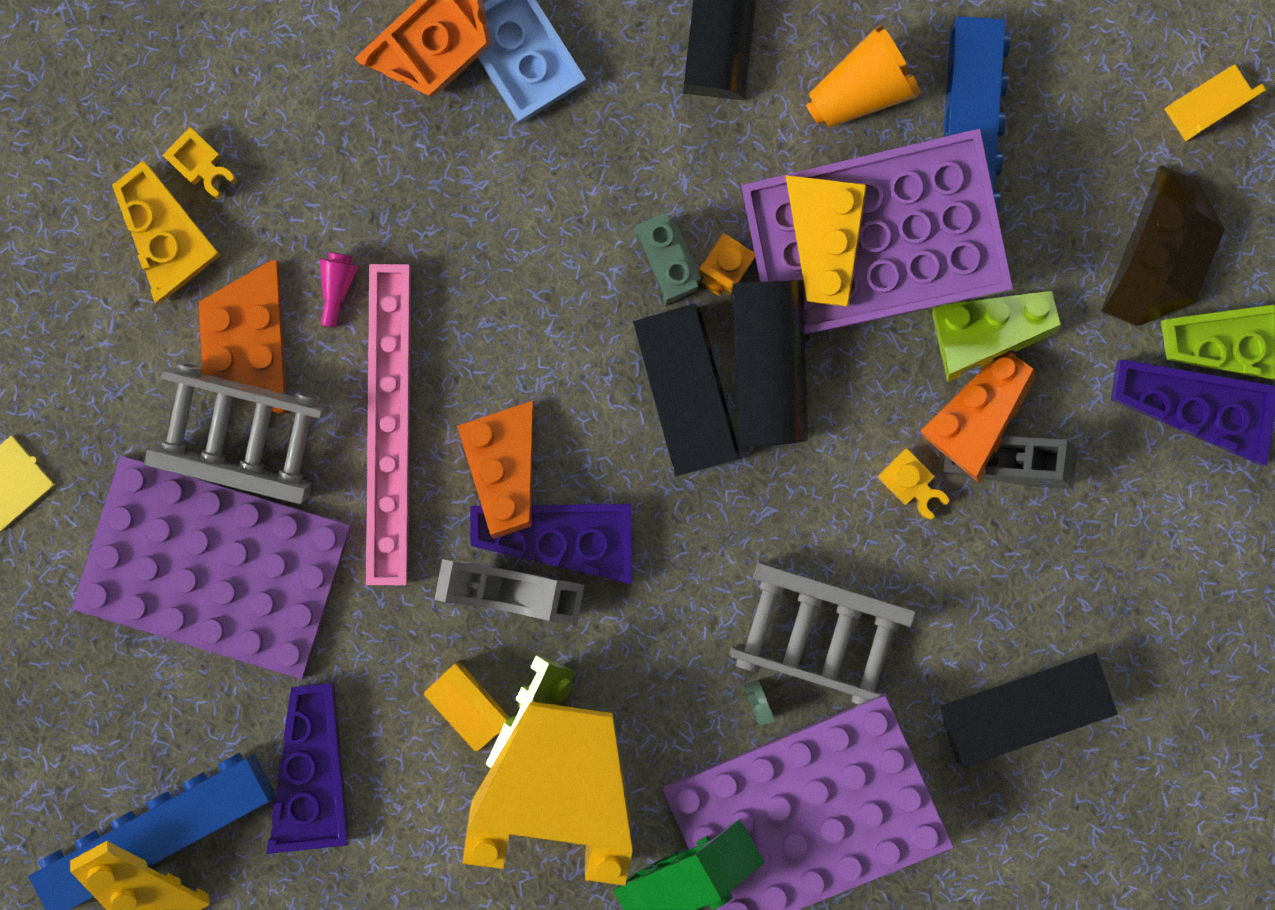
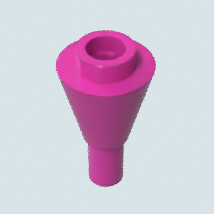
M329 252L328 259L319 258L323 299H325L321 325L337 327L340 304L344 301L359 265L352 264L353 256Z

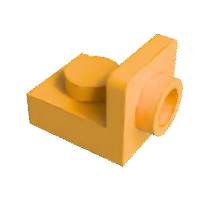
M723 233L705 262L698 269L700 277L703 278L700 284L718 296L722 292L731 295L733 283L740 282L753 262L755 253Z

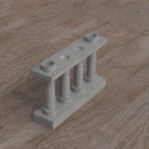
M178 363L177 367L162 372L161 379L176 382L178 387L167 440H163L162 444L159 443L147 449L144 465L297 504H302L310 498L314 482L303 479V474L300 473L311 418H322L327 415L330 405L319 403L320 397L309 393L296 392L295 396L203 374L202 367L189 363ZM194 387L217 393L206 450H201V454L186 450L187 445L183 443ZM233 397L257 403L245 460H240V463L225 460V454L222 453ZM273 407L296 412L284 469L279 470V473L264 470V464L261 463Z
M757 563L753 578L761 581L759 589L763 591L745 650L731 647L729 655L737 659L735 666L755 673H759L760 667H765L853 695L851 702L858 705L883 695L876 692V687L893 631H898L900 624L911 627L915 611ZM784 588L799 593L797 601H800L801 604L782 663L760 656L777 597L778 595L782 596ZM824 600L838 605L836 613H839V617L822 674L798 668L816 607L821 608L822 601ZM861 612L876 616L874 624L878 625L861 684L857 686L837 680L854 621L859 619Z

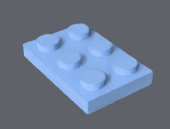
M488 0L483 3L492 45L478 57V60L519 125L586 84V78L536 0Z

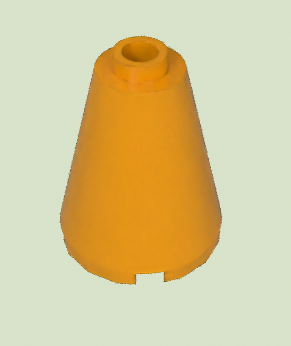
M880 25L808 93L812 101L806 104V107L817 125L825 121L828 128L915 99L922 92L914 76L910 77V72L906 66L907 63L887 30L883 28V25Z

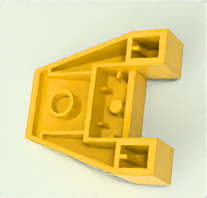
M530 701L471 801L462 864L503 869L509 835L586 845L585 880L625 886L633 852L632 823L613 713Z

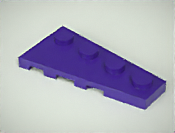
M1122 359L1117 361L1111 394L1112 401L1255 464L1267 466L1275 418V386Z
M631 504L532 505L531 527L495 539L490 535L482 506H470V545L473 547L632 584Z
M334 682L293 686L290 691L283 738L285 740L283 755L279 765V782L276 801L273 806L272 829L266 854L347 846L350 843Z

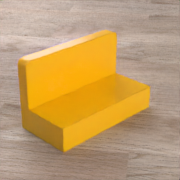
M1234 64L1168 105L1165 111L1186 142L1247 104L1267 89L1263 83L1251 89Z
M460 661L451 666L424 692V696L474 751H479L495 735H498L504 723L510 718Z

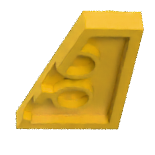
M144 160L112 185L127 228L135 242L139 253L137 256L142 269L145 270L151 286L150 291L156 304L160 305L221 256Z
M785 175L807 301L849 308L867 186L864 184Z
M105 841L70 860V872L106 910H202L210 905L209 895L199 888L193 891L181 885L180 878L170 873L164 876L147 867V861L109 841Z

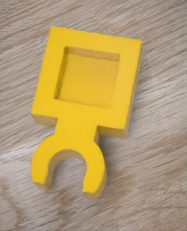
M191 127L162 155L193 185H196L203 178L206 191L217 199L223 197L215 188L217 179L225 177L232 184L237 182L236 177L228 169L215 167L222 156Z
M907 448L877 476L904 505H907L914 498L917 501L919 513L926 519L932 520L935 517L927 508V502L930 498H937L943 505H947L950 502L944 492L937 489L931 490L927 485L935 476Z

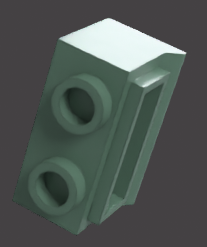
M663 213L634 226L635 237L637 241L640 240L664 294L663 301L666 306L702 291L699 285L701 282L700 275L674 217L668 218L667 214Z

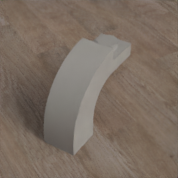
M442 559L434 600L496 609L552 622L577 625L584 585L510 569Z

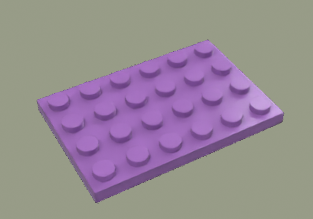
M980 129L786 174L788 176L864 184L867 186L849 308L808 302L803 281L805 335L1013 291ZM782 175L741 185L760 282L803 280L786 176Z
M120 455L72 609L302 680L307 672L352 525L198 478L146 466L142 461Z
M886 693L665 785L662 789L689 849L696 847V842L707 835L711 840L714 839L729 824L740 819L765 862L731 891L732 900L715 910H799L953 848V842Z

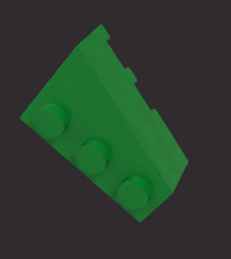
M739 819L729 824L714 839L711 840L707 835L696 842V847L680 854L676 851L640 869L627 878L625 886L618 885L613 889V892L623 910H704V907L709 905L711 910H715L732 900L731 891L765 862L742 821Z

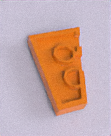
M1010 351L995 357L992 363L987 364L921 430L922 435L980 484L986 473V464L992 453L997 452L1003 441L1001 436L1010 419L1016 416L1036 378L1034 369Z

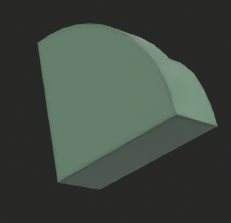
M759 680L745 684L744 689L757 723L763 726L774 722L775 720Z

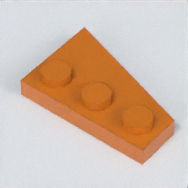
M533 400L457 426L487 526L493 539L532 526V454H534L533 419H535Z

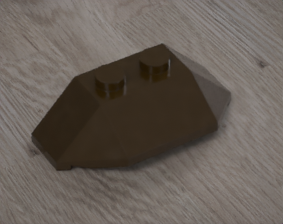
M1159 166L1101 312L1132 325L1140 326L1196 302L1225 230L1198 180L1164 166Z

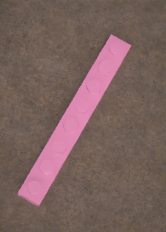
M369 264L366 585H408L411 266L409 264Z

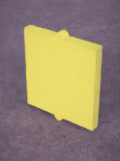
M10 436L0 444V531L7 528L55 486L53 481L37 464L38 458L30 456L14 436Z

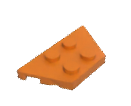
M416 0L355 59L358 63L375 69L389 78L409 85L428 96L435 97L492 45L483 0Z
M273 260L199 301L202 373L286 394L279 262ZM276 407L272 408V411L276 413L287 414V410Z

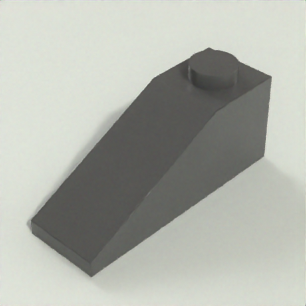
M1001 436L1003 439L996 453H992L985 466L986 473L983 479L1033 487L1074 489L1078 450L1066 439ZM945 455L944 473L971 477Z

